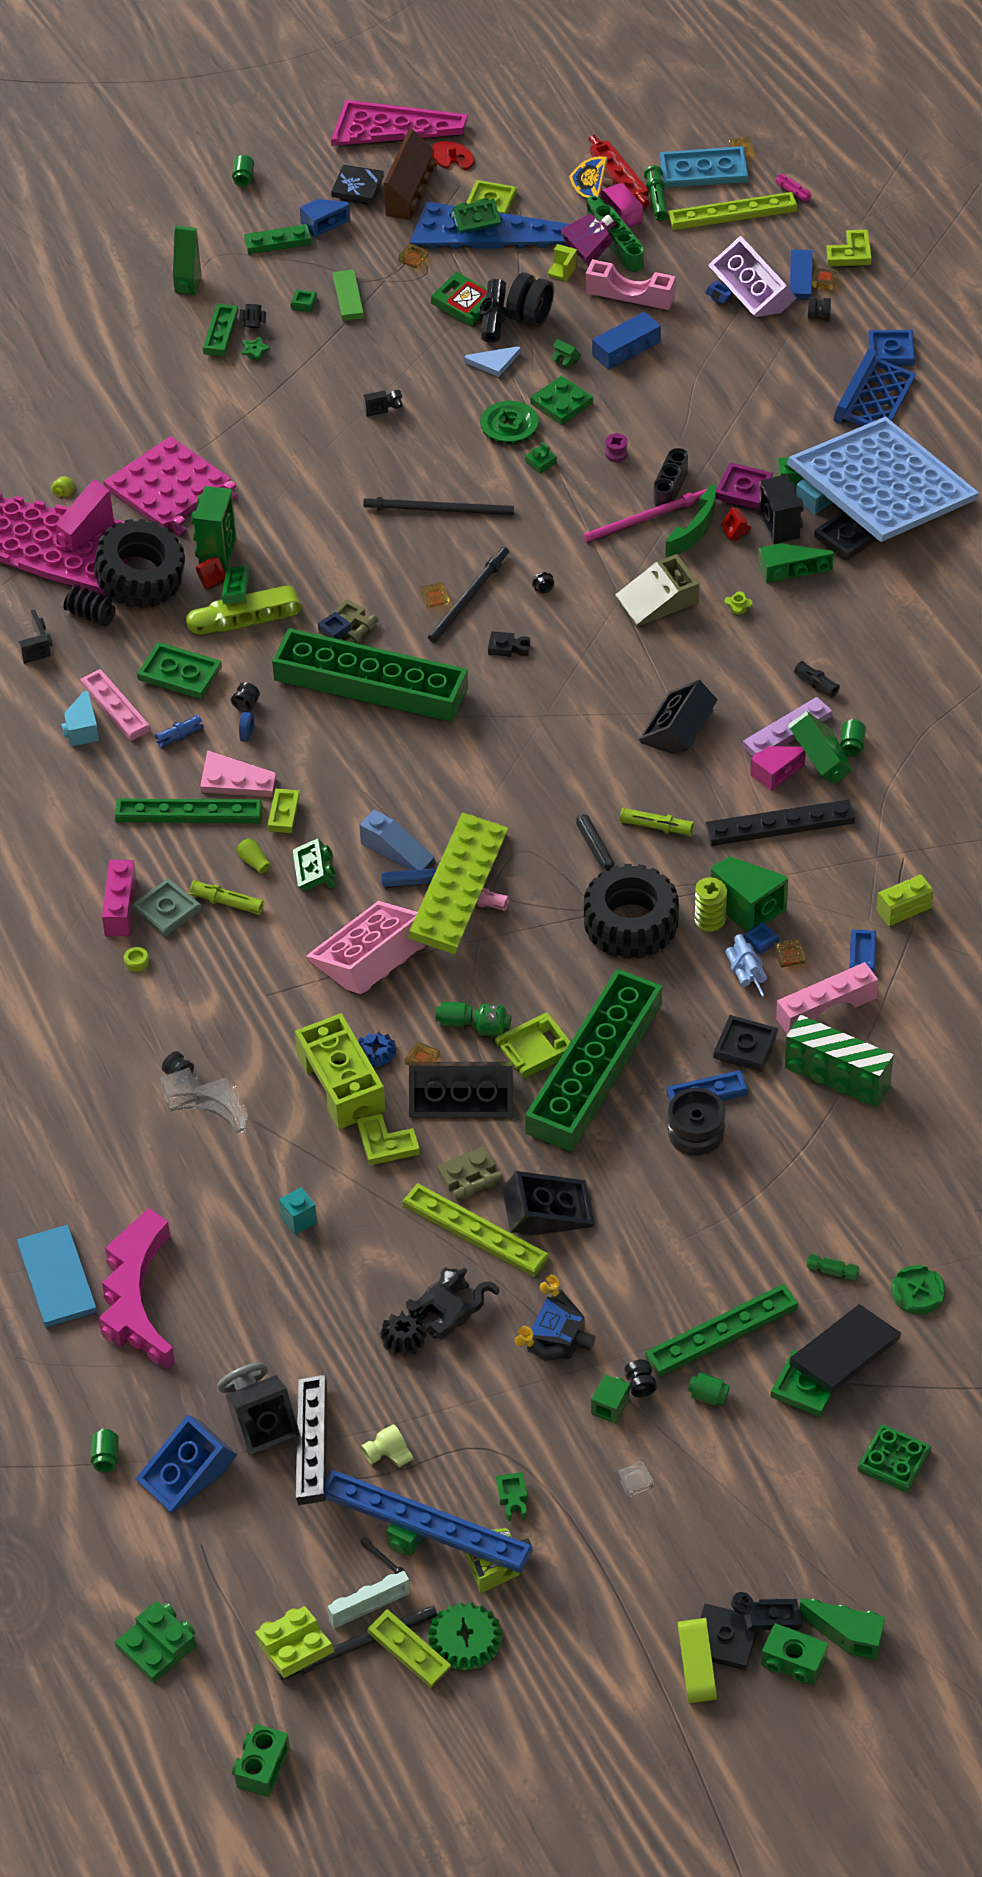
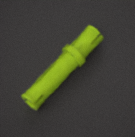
M625 807L622 808L620 813V823L662 830L665 834L672 832L691 837L694 831V821L677 819L669 814L662 816L626 809Z
M193 880L190 886L189 895L204 898L212 904H224L256 915H260L264 907V900L225 890L217 884L213 886Z

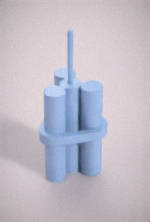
M736 935L734 937V947H729L725 951L731 963V971L737 975L743 987L748 986L751 981H755L762 997H764V993L759 983L767 980V976L762 968L763 962L754 952L751 944L746 943L743 935Z

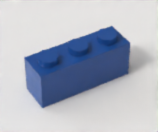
M643 312L593 338L592 356L609 370L660 343L661 325L646 312Z

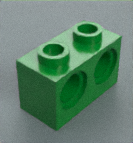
M255 1724L252 1733H247L244 1739V1752L241 1759L237 1758L233 1766L232 1775L235 1776L237 1788L270 1797L290 1749L288 1733ZM263 1745H270V1746H271V1747L268 1748V1749H260V1748H259V1747H261V1746H263ZM252 1770L260 1771L258 1774L255 1775L249 1774V1772Z

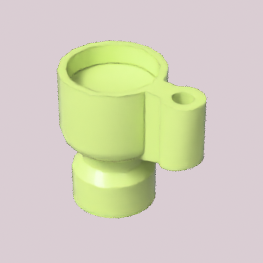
M394 1424L378 1432L374 1442L368 1441L361 1445L362 1452L371 1465L379 1461L382 1455H386L398 1468L414 1460L400 1431Z

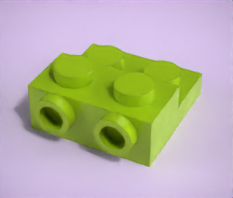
M305 1606L300 1609H290L284 1617L275 1622H265L260 1626L259 1630L255 1631L261 1651L283 1678L334 1652L332 1643L319 1629L317 1620Z

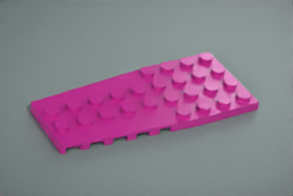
M0 493V562L46 579L71 586L79 584L81 589L86 587L89 591L94 590L96 593L106 595L104 589H101L97 584V579L94 576V562L98 542L106 530L75 551H71L58 542L55 525L69 507L56 504L55 508L47 507L43 501L35 500L34 504L24 502L23 497L15 496L13 499L2 497V493ZM114 519V524L119 522L125 523L124 521ZM131 557L124 558L122 561L127 564Z

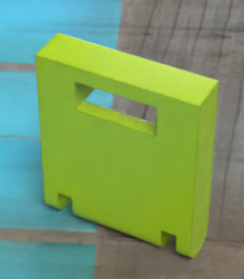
M548 1012L499 1035L495 1039L496 1045L500 1047L506 1058L513 1062V1067L519 1071L522 1078H527L557 1063L571 1042ZM550 1030L557 1040L554 1041V1047L543 1033Z

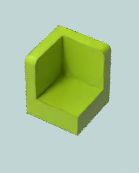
M557 244L554 248V263L548 271V277L567 282L577 267V249Z

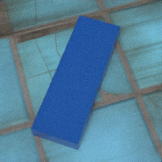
M791 250L790 290L797 299L809 300V297H811L813 250Z
M741 1070L666 1087L669 1101L679 1092L695 1087L708 1089L716 1093L722 1101L748 1095V1088Z

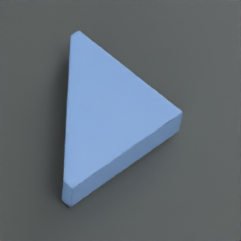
M517 346L470 354L464 357V363L499 377L519 356L521 350Z

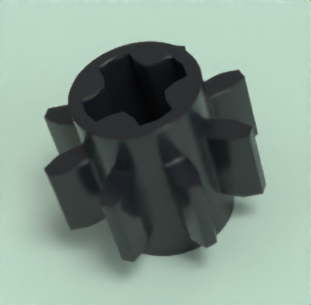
M245 304V310L240 309L239 320L244 322V327L260 328L261 323H266V312L261 311L262 305Z

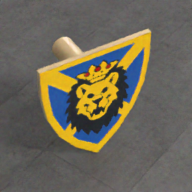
M593 157L576 167L569 178L577 193L585 198L591 196L600 197L602 186L608 188L613 185L611 179L604 177L608 157Z

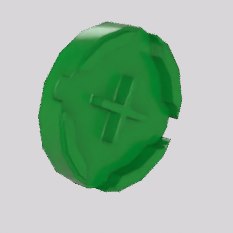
M911 1265L901 1269L893 1279L891 1286L892 1298L896 1305L905 1312L915 1315L927 1314L935 1311L942 1304L945 1297V1283L940 1274L935 1270L934 1272L928 1270V1267L923 1265Z

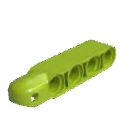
M281 586L247 594L246 602L223 604L222 600L215 601L208 607L190 611L186 617V623L191 632L199 635L217 631L224 632L292 617L301 611L302 606L293 586Z

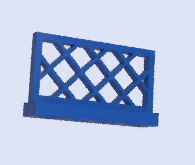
M868 348L837 406L833 421L842 424L845 419L860 426L874 422V419L888 417L892 421L916 374L876 358L877 351ZM876 366L885 369L887 373L878 374L875 369ZM901 376L908 379V381L899 383L896 377ZM890 378L893 384L884 385L882 380ZM876 381L879 387L870 388L868 382ZM897 390L899 396L891 397L888 391ZM882 392L885 398L877 400L874 394ZM868 395L871 401L863 403L860 397ZM889 404L892 410L883 411L880 405ZM875 407L878 413L869 414L866 408ZM861 410L864 416H856L851 412Z

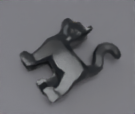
M445 1267L440 1272L441 1277L439 1281L429 1286L417 1301L412 1299L406 1301V1308L409 1314L413 1312L415 1318H421L422 1320L431 1313H435L439 1318L435 1322L429 1321L425 1325V1329L433 1339L438 1337L441 1340L454 1331L456 1327L463 1325L472 1314L480 1310L484 1305V1292L490 1291L498 1295L500 1292L499 1287L490 1281L482 1282L477 1285L473 1292L474 1302L467 1303L455 1294L470 1286L465 1281L467 1269L457 1270Z

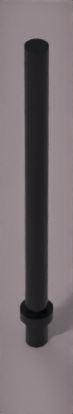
M377 497V499L364 498L363 507L377 508L382 511V508L514 515V506L389 500L382 497Z

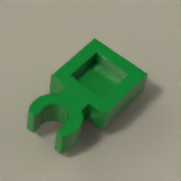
M523 1472L496 1476L500 1505H506L505 1516L507 1521H511V1513L513 1511L521 1512L522 1519H526L527 1510L523 1502H528Z

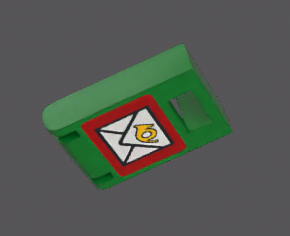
M456 272L431 295V304L463 323L473 326L476 321L483 317L479 312V307L486 298L487 289ZM453 288L454 291L451 294L446 295V293Z

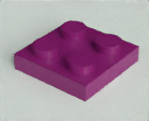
M730 462L716 490L715 499L759 510L760 480L773 478V473Z

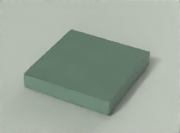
M169 878L131 905L132 911L163 937L169 935L202 910L200 903Z

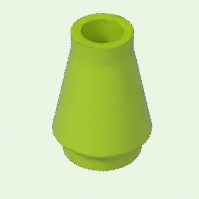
M247 838L237 846L238 858L256 869L260 874L265 873L270 868L271 863L267 860L256 840Z

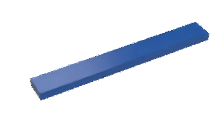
M332 1470L326 1480V1499L390 1524L392 1523L408 1531L515 1572L522 1573L533 1552V1546L338 1471Z

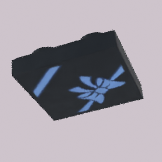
M343 165L331 195L333 198L373 204L384 178V171Z

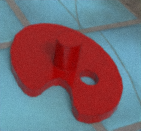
M440 141L432 145L434 158L437 159L439 166L448 169L451 163H457L463 170H468L473 166V155L463 145L451 141Z

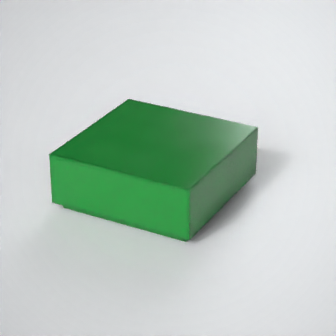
M296 289L290 303L291 309L312 312L318 298L317 292Z

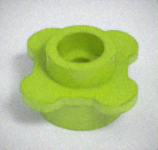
M740 591L736 592L732 597L725 598V604L729 605L730 612L736 615L744 614L753 604L752 600L747 599L745 594Z

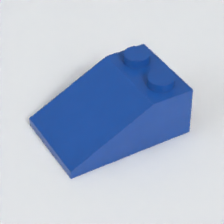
M188 1414L135 1479L171 1513H174L218 1479L238 1454L203 1422Z

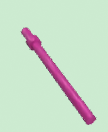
M707 489L693 494L690 492L686 493L677 500L584 533L583 538L587 543L673 510L694 506L695 502L700 501V497Z

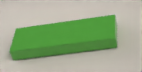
M354 269L333 272L342 321L364 318Z

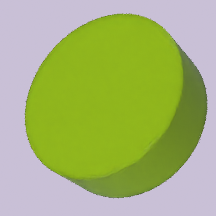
M141 947L130 948L124 954V965L129 971L140 972L149 965L148 952Z

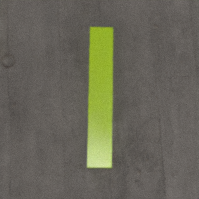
M787 192L668 211V220L673 231L796 212L797 203L793 193Z
M419 1183L414 1186L403 1200V1207L534 1278L549 1260L547 1252Z

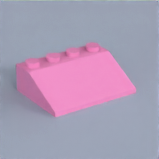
M377 901L306 955L308 961L346 990L362 994L369 991L371 986L377 981L387 977L395 967L405 963L408 957L416 951L423 949L426 944L407 938L417 915L416 911Z

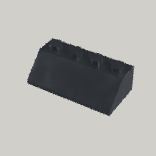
M410 1062L409 1117H513V1062Z

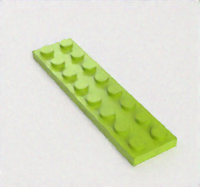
M461 813L409 930L408 939L456 954L507 835L508 827L474 815Z

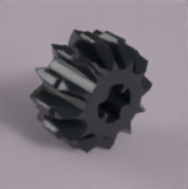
M403 1311L400 1312V1316L391 1313L389 1320L383 1321L380 1338L385 1350H391L393 1356L400 1352L404 1358L407 1352L416 1355L417 1348H423L425 1344L426 1329L423 1326L422 1319L415 1318L413 1312L408 1316Z

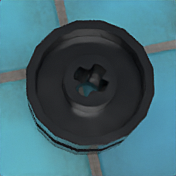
M523 272L518 274L507 297V317L519 322L524 320L526 324L538 328L543 325L553 304V282L542 278L536 280L535 276Z
M696 1087L685 1089L673 1097L668 1108V1136L676 1149L686 1154L702 1155L708 1154L719 1147L725 1133L726 1109L722 1099L708 1089Z

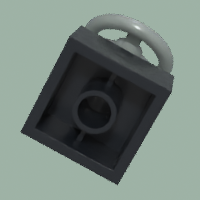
M261 1362L248 1364L228 1373L217 1385L220 1392L229 1393L225 1396L238 1440L248 1455L297 1436V1423L287 1388L277 1375L259 1381L268 1372V1366Z

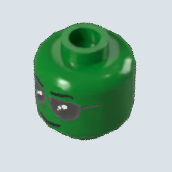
M483 1003L479 1009H475L473 1028L477 1029L479 1035L498 1037L505 1033V1029L510 1030L511 1014H507L504 1005Z

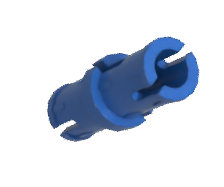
M195 715L184 722H176L172 725L173 727L156 733L154 736L155 739H159L156 741L158 746L163 748L174 741H182L186 739L187 735L204 729V725L200 724L202 722L199 715Z

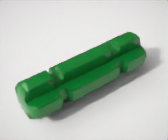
M813 1253L809 1255L807 1260V1268L817 1271L821 1269L823 1273L838 1277L845 1275V1278L850 1280H856L859 1275V1266L849 1263L845 1265L843 1261L828 1257L821 1259L820 1255Z

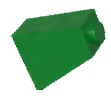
M805 711L788 725L819 773L835 785L853 771L833 730L811 713Z

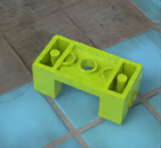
M342 1013L295 1030L297 1057L306 1073L315 1072L325 1089L328 1112L338 1130L357 1123L359 1118L386 1112L384 1086ZM335 1061H346L345 1063L340 1065L333 1063Z

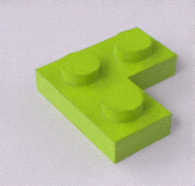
M846 230L847 245H826L828 266L871 265L868 230Z
M382 1114L357 1119V1127L369 1166L420 1155V1148L413 1128L388 1134Z

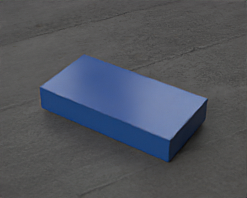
M851 929L849 969L865 962L871 971L875 973L876 931Z

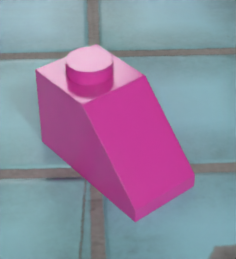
M768 746L752 757L750 775L769 790H773L805 766L806 752L803 747Z

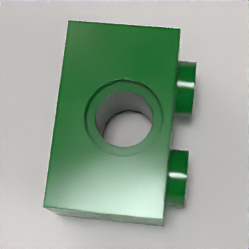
M775 1623L762 1650L761 1665L771 1672L791 1676L800 1683L815 1685L827 1659L829 1643ZM789 1655H797L799 1658H790Z

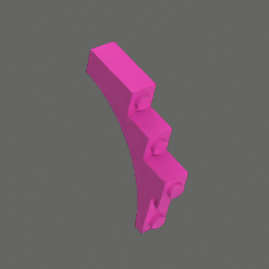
M148 1208L105 1247L106 1263L114 1272L102 1282L103 1297L111 1307L99 1317L100 1332L107 1341H113L120 1347L128 1341L135 1349L140 1348L147 1353L154 1363H160L168 1369L175 1362L173 1347L152 1326L142 1306L141 1299L143 1282L148 1267L157 1251L170 1238L168 1221Z

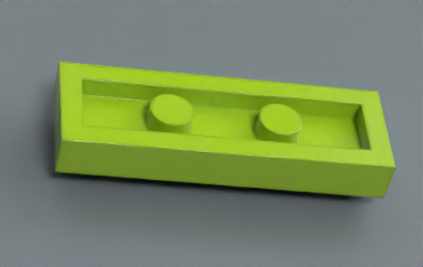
M388 1609L368 1628L367 1633L428 1687L432 1688L450 1670V1663Z

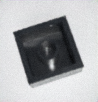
M787 475L760 480L759 515L773 544L799 539L800 529L803 528L801 512L804 511L802 499H798L794 483H790Z

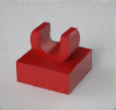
M733 507L720 524L729 540L737 541L741 534L747 535L752 528L747 525V519L742 515L741 511Z
M213 556L195 567L204 588H210L225 579V572L218 557Z

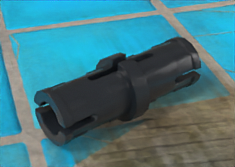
M800 661L794 669V673L809 682V686L814 689L818 688L831 698L836 696L840 689V685L827 678L823 671L815 670L804 661ZM811 675L815 676L816 678H818V679H819L820 681H822L823 683H820L819 681H817L816 679H814L813 677H811Z

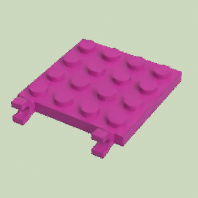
M172 436L103 481L104 486L113 495L151 522H157L158 526L171 528L180 537L187 533V529L182 526L186 522L184 517L197 509L198 495H202L205 486L232 489L233 500L237 498V493L233 491L236 488V484L231 481L229 476Z

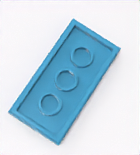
M744 146L660 152L659 154L665 188L748 182Z
M68 1225L17 1239V1244L45 1328L97 1313L96 1305Z

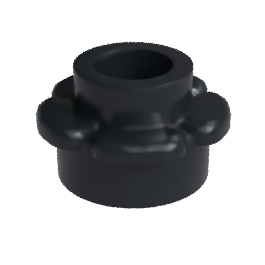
M547 572L538 573L532 581L534 590L542 594L551 591L554 587L553 575Z

